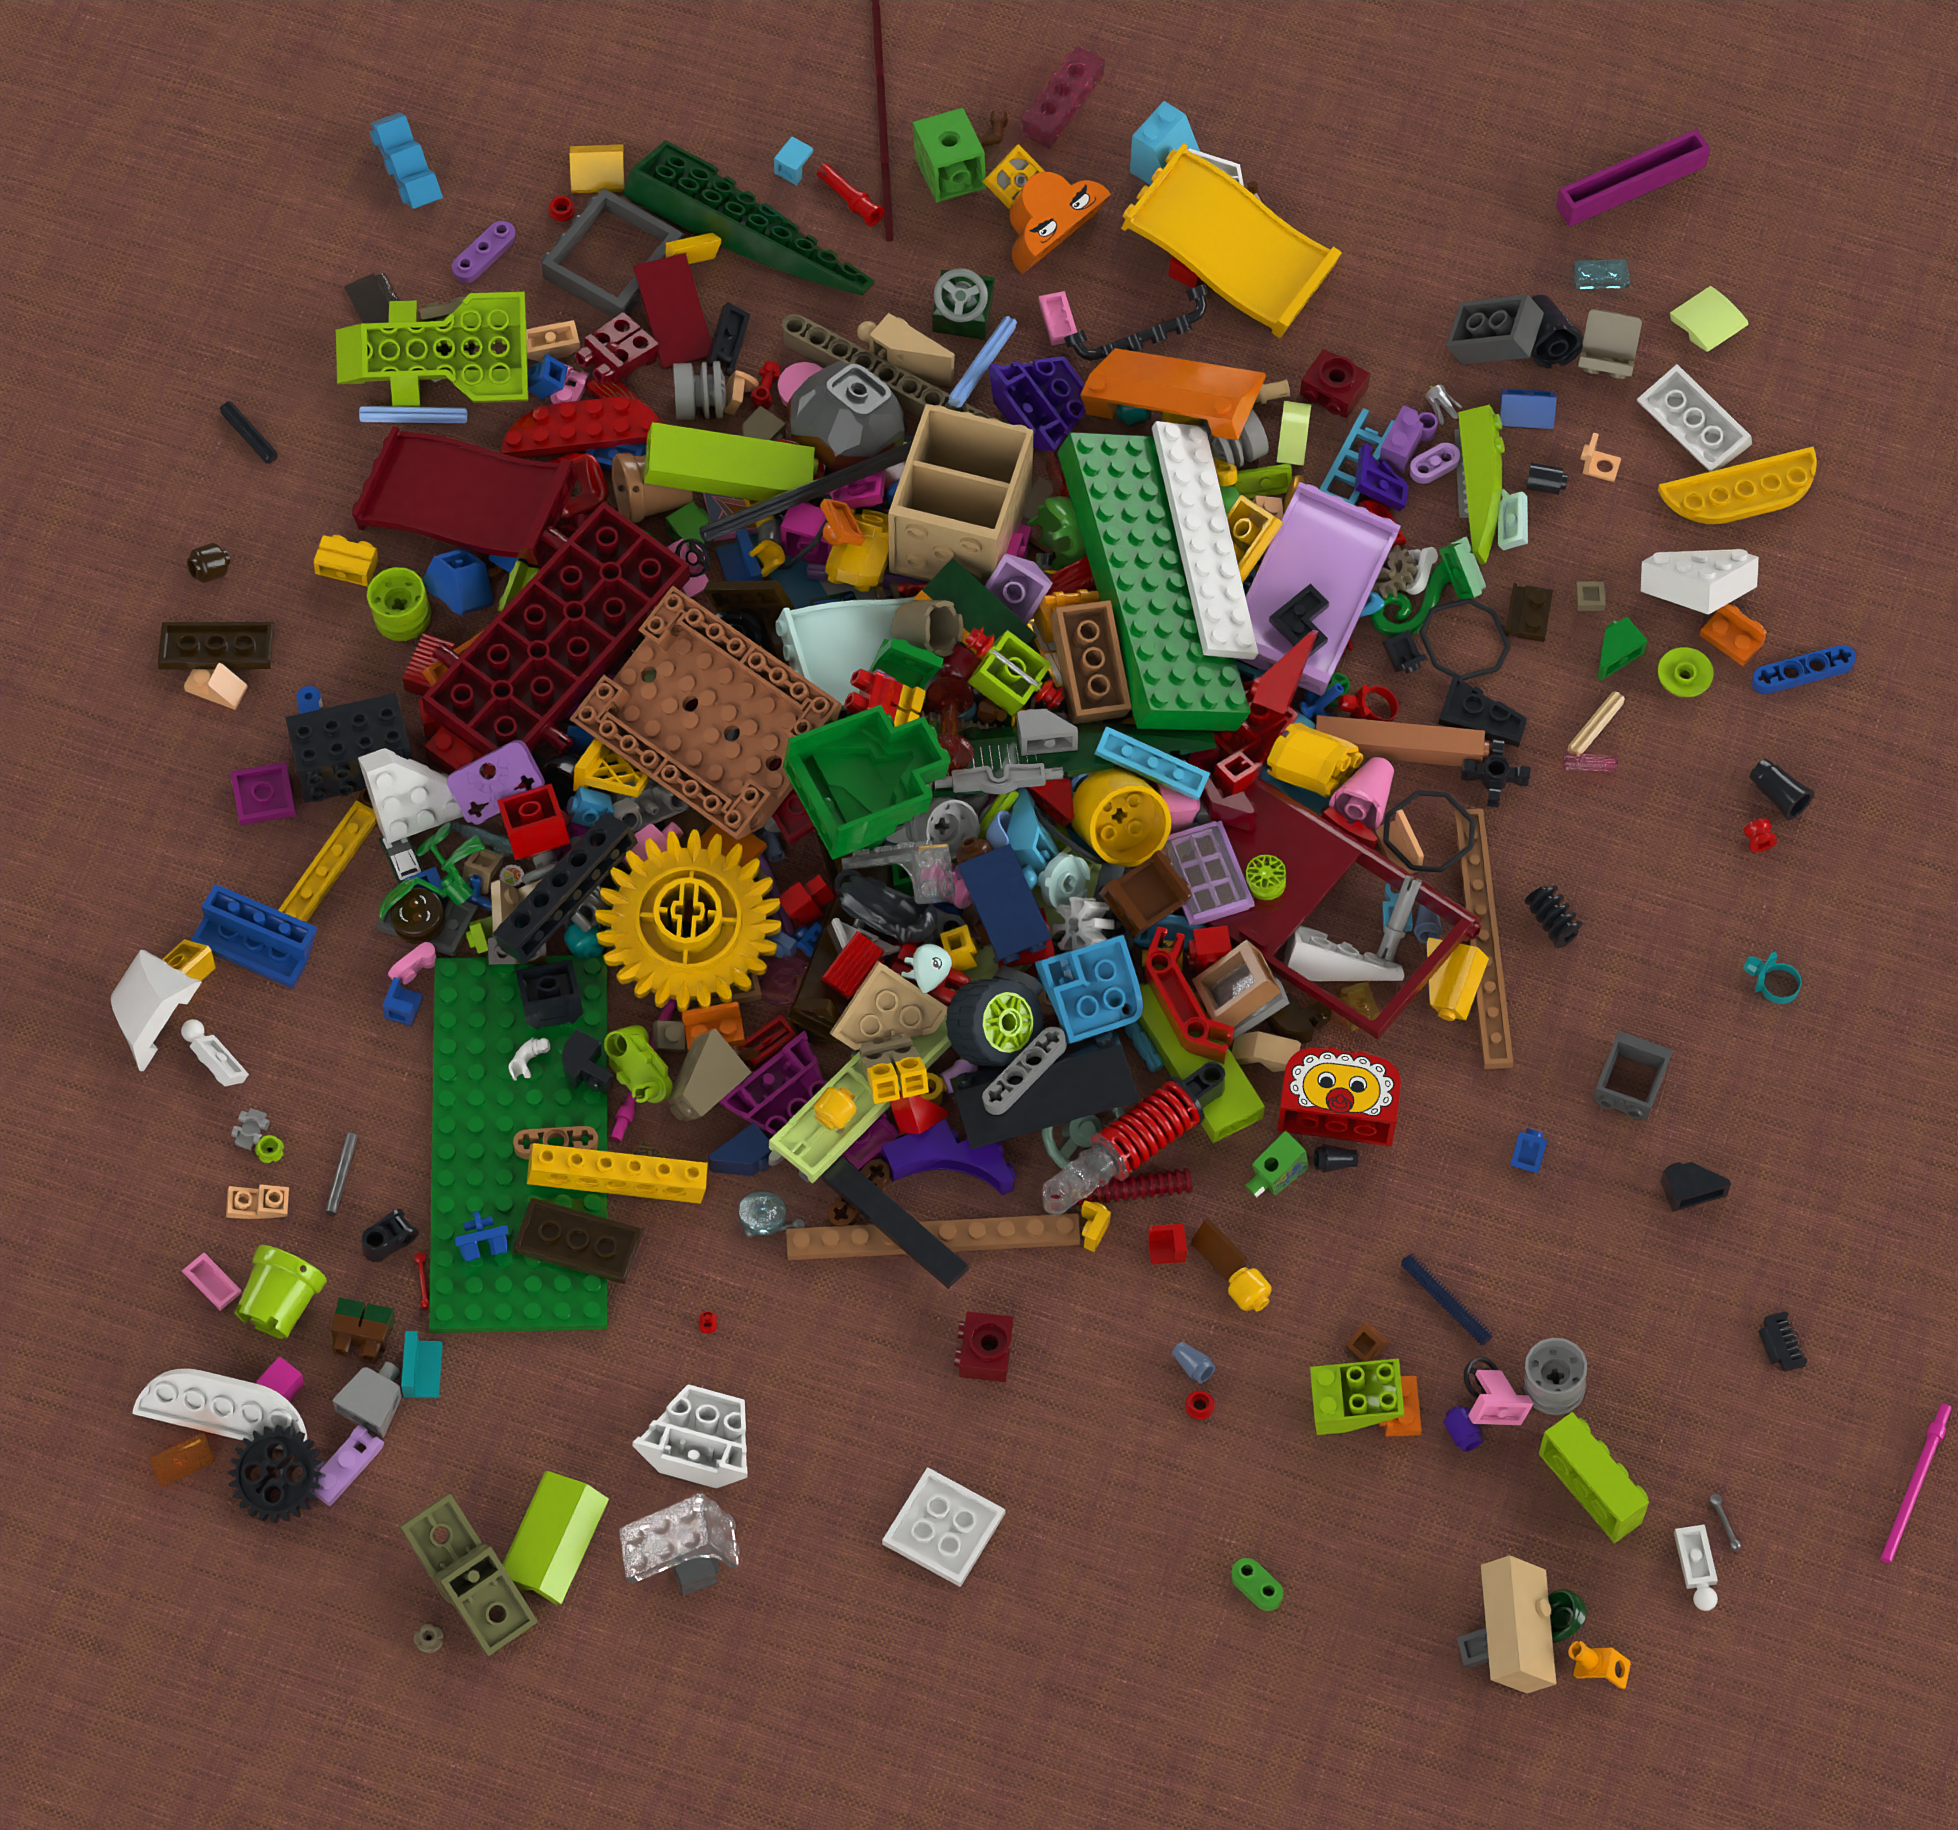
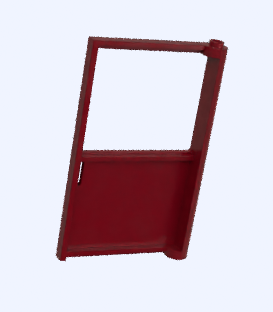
M1259 777L1244 792L1247 799L1253 801L1257 809L1258 815L1255 817L1254 830L1247 831L1223 824L1245 881L1248 863L1253 858L1260 855H1272L1280 859L1285 866L1286 887L1284 892L1273 900H1260L1252 896L1255 906L1250 907L1249 910L1203 923V925L1207 928L1228 926L1230 943L1233 946L1237 947L1245 940L1249 941L1261 951L1270 970L1378 1040L1459 944L1469 939L1474 940L1479 935L1482 929V925H1480L1481 919L1422 881L1415 901L1455 927L1375 1020L1366 1018L1276 959L1274 955L1355 862L1398 890H1401L1405 875L1414 877L1413 880H1416L1417 877ZM1210 835L1205 836L1197 845L1202 858L1217 853ZM1193 850L1182 861V864L1197 859ZM1220 859L1205 863L1212 882L1226 878ZM1199 865L1184 869L1191 888L1206 884ZM1229 883L1214 887L1221 905L1236 901ZM1209 889L1194 893L1201 911L1216 907ZM1182 907L1178 909V910H1180L1181 912L1184 913Z

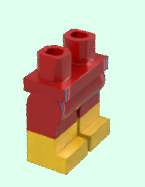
M863 669L853 672L850 683L852 686L860 689L859 694L854 691L848 694L844 703L845 709L853 714H857L881 705L885 713L891 715L895 727L920 717L917 714L921 713L925 690L917 686L912 689L896 681L894 677L885 674L880 669L871 673Z

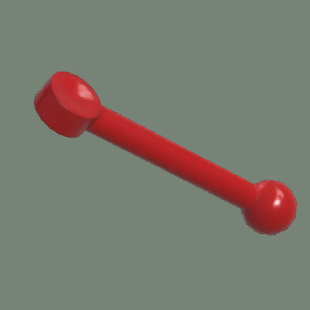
M417 1253L414 1256V1261L418 1265L422 1293L420 1306L427 1310L430 1308V1299H428L424 1270L426 1256L424 1253Z

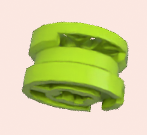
M1260 855L1248 863L1246 884L1252 896L1260 900H1273L1284 892L1286 887V870L1280 859L1272 855Z

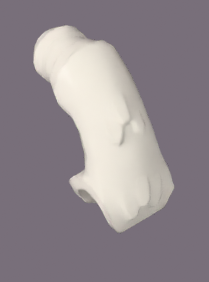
M531 1038L520 1047L508 1065L509 1072L514 1081L517 1080L520 1074H523L525 1078L531 1077L527 1063L531 1058L540 1055V1053H547L550 1050L548 1039L541 1038L538 1040Z

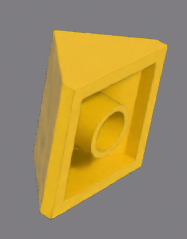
M623 145L570 146L571 194L599 193L603 188L609 192H624Z
M185 939L162 959L172 968L181 970L185 975L202 981L215 969L212 950L209 946Z

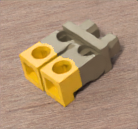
M901 1035L890 1037L884 1043L876 1044L873 1041L861 1044L859 1051L862 1073L870 1087L874 1105L900 1099L898 1083L903 1098L929 1093L926 1067L915 1047L912 1046L910 1037L903 1038Z

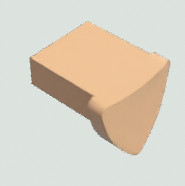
M736 370L726 384V404L723 412L734 415L743 401V393L754 391L756 387H759V382L751 375Z

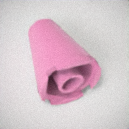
M1371 758L1333 793L1329 806H1332L1338 813L1344 815L1350 825L1360 820L1366 827L1378 829L1383 821L1394 775L1393 766L1384 758Z

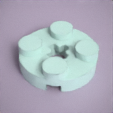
M1064 852L1059 853L1049 862L1045 871H1042L1038 876L1037 883L1041 887L1044 902L1049 907L1058 909L1059 905H1071L1070 897L1085 898L1088 889L1084 887L1086 879L1090 880V870L1082 858ZM1066 879V887H1063L1064 880Z

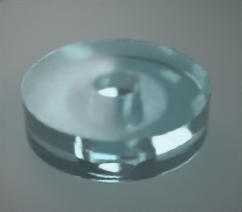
M754 1192L747 1195L739 1205V1222L746 1231L755 1235H769L777 1232L784 1225L786 1208L784 1202L777 1195L769 1192Z

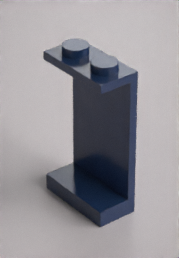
M1010 843L956 866L954 869L958 880L963 879L996 956L993 958L995 964L1003 961L1004 965H1008L1019 960V954L1029 950L1032 955L1046 948L1045 943L1051 939V935Z

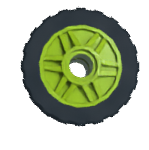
M1013 979L973 980L958 989L956 995L951 999L950 1006L947 1009V1036L951 1041L954 1051L963 1060H967L971 1064L980 1066H1009L1043 1031V1013L1033 991L1028 989L1022 982H1016Z

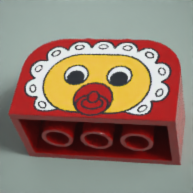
M1333 1047L1300 1050L1289 1059L1285 1068L1277 1131L1392 1147L1401 1087L1399 1072L1388 1060L1379 1056L1368 1055L1363 1051L1350 1053L1339 1051Z

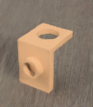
M1593 433L1590 445H1584L1580 459L1585 461L1583 474L1614 482L1621 458L1595 451L1599 434ZM1600 461H1608L1612 464L1613 468L1609 472H1601L1597 468V464Z

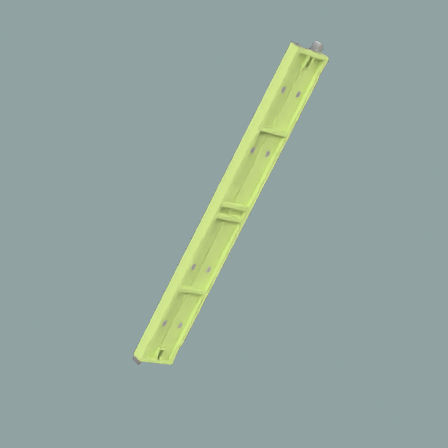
M1067 846L1062 852L1080 857L1087 863L1090 870V880L1086 879L1084 888L1088 889L1085 898H1093L1102 865L1087 859ZM1066 879L1064 880L1063 887H1066ZM1035 886L1031 889V892L1039 907H1044L1052 943H1054L1062 934L1053 933V924H1065L1066 920L1060 913L1056 912L1057 909L1049 907L1044 902L1041 887ZM991 944L984 946L983 950L978 947L979 954H976L978 966L965 970L962 973L967 975L972 981L993 979V976L999 969L998 965L993 961L995 957ZM1032 964L1012 966L1011 968L1024 973ZM947 1015L935 1033L910 1037L912 1046L918 1052L926 1070L952 1045L947 1036ZM860 1051L769 1140V1149L772 1150L769 1155V1165H776L786 1158L799 1169L800 1177L807 1182L813 1183L891 1106L889 1101L874 1105L870 1087L862 1073ZM843 1086L855 1096L853 1102L857 1107V1111L844 1128H834L831 1131L815 1119L814 1104L828 1087H834L839 1090Z

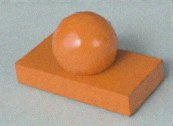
M824 498L820 507L828 521L822 531L825 541L833 546L844 543L861 546L865 541V536L847 503Z

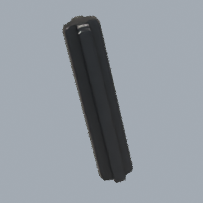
M227 401L220 406V412L265 463L270 464L277 459V451L233 402Z

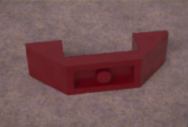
M1215 741L1216 748L1193 752L1188 763L1209 773L1214 771L1216 764H1218V757L1221 756L1217 742ZM1210 773L1199 798L1210 819L1216 822L1222 821L1223 824L1243 830H1254L1255 817L1258 815L1254 802L1249 801L1244 792L1224 798L1221 789L1214 786Z

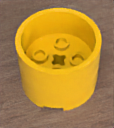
M1113 765L1114 768L1088 773V777L1079 785L1076 792H1072L1074 819L1071 821L1075 832L1102 859L1114 865L1124 867L1138 866L1149 859L1157 850L1161 851L1168 840L1171 830L1170 810L1162 796L1138 774L1118 765Z

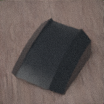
M572 959L515 970L527 1025L540 1030L543 1027L559 1024H574L583 1014L581 996Z

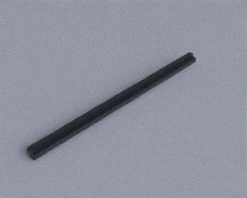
M913 441L701 526L699 528L700 537L704 542H708L907 460Z

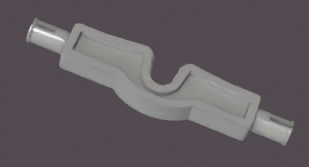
M1043 763L1007 764L1004 767V776L998 779L993 776L992 769L989 766L952 770V776L934 781L935 789L953 787V792L955 793L983 791L989 794H1005L1017 788L1044 786L1046 780L1063 779V768L1045 769Z

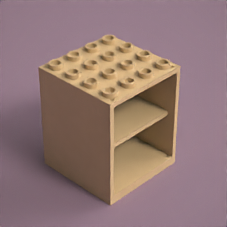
M926 404L888 513L889 572L930 582L953 558L985 586L1007 552L1012 534L1018 532L1031 494L1033 430L1023 425L1003 423L995 418L987 419L975 416L969 412L950 410L941 405Z

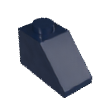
M753 1123L708 1155L709 1169L717 1173L754 1176L760 1171L765 1172L772 1167L769 1165V1155L772 1152L769 1149V1139Z

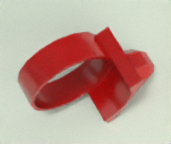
M1364 684L1353 695L1344 694L1338 699V707L1342 711L1350 713V718L1353 719L1365 718L1366 720L1391 722L1399 710L1398 701L1394 694L1382 686L1368 688ZM1367 693L1379 694L1387 700L1391 708L1390 719H1381L1370 711L1368 706L1365 705V695Z

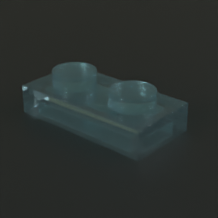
M1627 259L1574 260L1575 289L1629 288L1630 280Z

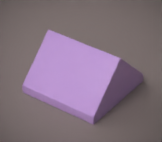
M1005 553L985 587L1027 625L1042 602L1043 596L1047 594L1053 583L1035 562Z

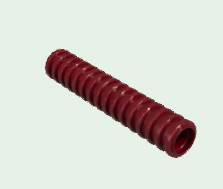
M1183 1168V1171L1174 1169V1172H1170V1170H1165V1173L1156 1171V1174L1147 1172L1145 1176L1143 1173H1139L1136 1177L1134 1174H1130L1128 1178L1120 1176V1179L1112 1176L1111 1180H1107V1177H1104L1102 1181H1098L1096 1178L1093 1179V1182H1089L1087 1179L1084 1180V1183L1075 1181V1184H1071V1182H1066V1185L1057 1183V1186L1048 1184L1047 1198L1049 1207H1051V1210H1055L1056 1206H1060V1209L1065 1208V1205H1069L1070 1208L1074 1207V1204L1082 1206L1085 1200L1101 1204V1201H1105V1203H1110V1200L1119 1202V1199L1122 1198L1123 1201H1128L1130 1197H1132V1200H1137L1138 1196H1141V1199H1145L1147 1195H1150V1198H1154L1155 1194H1159V1197H1162L1164 1193H1168L1171 1196L1173 1192H1177L1179 1195L1182 1194V1191L1191 1193L1192 1178L1190 1170Z

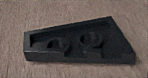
M1454 673L1438 724L1451 728L1484 730L1485 738L1504 740L1506 744L1519 747L1527 718L1502 702H1495L1484 695L1483 690L1477 686L1473 688L1462 681L1461 676Z

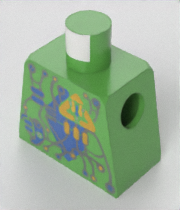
M1285 1131L1254 1161L1252 1166L1255 1176L1245 1184V1188L1255 1198L1266 1189L1273 1195L1278 1194L1309 1168L1306 1150Z

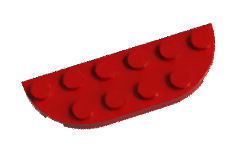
M607 397L539 406L522 416L512 425L504 438L501 454L524 458L588 449L610 448L621 445L647 443V435L652 422L660 423V421L648 406L626 397Z

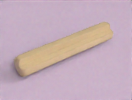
M1616 691L1609 695L1568 745L1567 751L1576 758L1583 754L1624 704V696Z

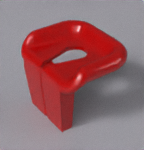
M568 452L553 459V461H548L560 463L562 458L572 460L578 474L577 481L581 486V491L577 496H569L559 518L561 522H568L569 518L573 515L587 514L594 511L603 501L607 500V482L599 462L590 454Z

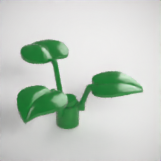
M448 822L440 827L436 833L430 835L419 846L416 855L420 857L428 850H432L442 865L441 869L445 870L448 874L440 882L443 886L442 889L419 877L408 878L394 887L384 897L379 907V917L383 920L388 909L417 884L436 892L442 899L447 895L456 906L464 903L474 891L459 875L454 863L474 852L485 849L480 838L477 835L469 838L445 861L437 850V843L450 833L453 825L451 822Z

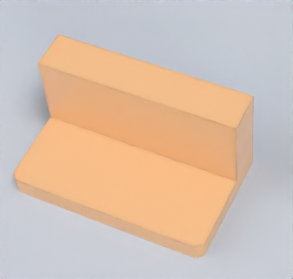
M1403 810L1396 811L1395 821L1390 822L1389 841L1413 865L1422 866L1424 854ZM1384 824L1380 825L1376 830L1374 828L1373 832L1378 838L1377 842L1384 857L1411 874L1419 872L1410 870L1384 844Z

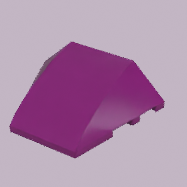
M805 1030L784 1046L778 1054L742 1083H739L718 1103L750 1123H755L758 1128L774 1136L827 1084L818 1067L817 1058L813 1055Z

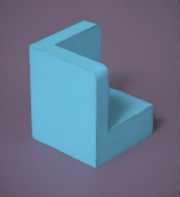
M791 137L774 158V174L797 186L802 179V166L812 155L813 148Z

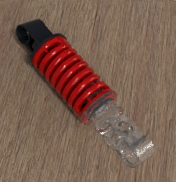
M1208 1062L1183 1081L1176 1077L1168 1078L1161 1089H1156L1152 1095L1145 1097L1142 1102L1137 1103L1126 1114L1118 1117V1120L1111 1122L1109 1127H1105L1090 1137L1092 1148L1083 1150L1079 1153L1077 1160L1069 1163L1061 1172L1044 1183L1042 1195L1045 1211L1051 1215L1063 1214L1079 1200L1090 1195L1098 1186L1104 1187L1108 1184L1109 1179L1113 1176L1123 1181L1130 1175L1132 1169L1140 1167L1141 1162H1147L1150 1156L1158 1154V1149L1163 1150L1166 1148L1167 1143L1170 1144L1175 1141V1137H1181L1184 1131H1189L1195 1125L1201 1124L1205 1118L1203 1108L1224 1093L1225 1070L1223 1066L1216 1062ZM1208 1079H1216V1080H1218V1081H1216V1082H1208V1081H1206V1080H1208ZM1058 1194L1062 1197L1058 1199H1053L1050 1196Z

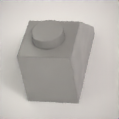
M1047 709L1017 711V733L1021 756L1078 750V728Z

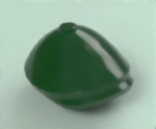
M1559 1589L1548 1595L1551 1607L1550 1620L1553 1643L1561 1642L1576 1633L1586 1619L1587 1609L1584 1600L1578 1594L1568 1589Z

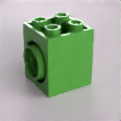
M963 108L913 122L915 160L936 203L986 188V185L982 182L986 178L985 152Z

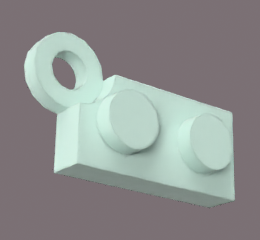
M1502 489L1501 496L1503 498L1500 501L1498 515V546L1502 550L1528 544L1527 496L1523 492L1509 495L1506 490Z

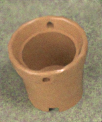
M618 453L613 457L612 461L613 491L619 513L632 523H639L644 517L682 508L692 502L693 491L644 484L646 455L633 456L630 453ZM620 485L623 486V491L621 492L618 490Z

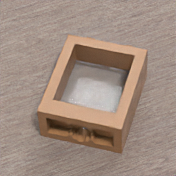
M1247 940L1192 980L1197 989L1195 996L1207 1009L1205 1012L1206 1018L1235 1027L1281 993L1261 951Z

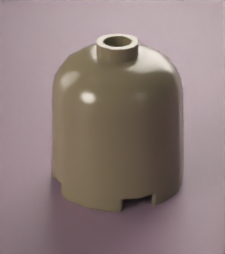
M912 600L903 603L896 610L892 618V636L896 639L906 640L910 645L917 648L930 650L937 656L945 657L954 652L952 649L956 641L961 642L964 628L962 615L956 613L953 607L954 603L950 601Z

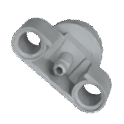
M624 771L618 774L617 776L625 775L627 773ZM652 778L638 798L610 791L614 810L612 816L629 825L633 833L651 823L655 824L688 809L689 805L677 796L672 799L674 794ZM634 782L624 783L626 785L634 787L636 786Z

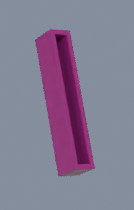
M1697 129L1692 130L1559 189L1556 208L1569 227L1706 167L1710 147Z

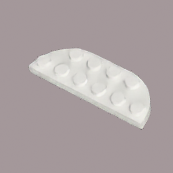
M196 1369L170 1370L152 1379L138 1396L132 1413L239 1440L247 1438L251 1441L254 1440V1430L264 1435V1426L270 1427L273 1433L276 1425L283 1426L284 1433L289 1426L295 1429L294 1436L301 1431L305 1433L304 1441L307 1440L306 1428L299 1413L286 1398L276 1391L259 1384ZM280 1445L276 1449L283 1450V1447Z

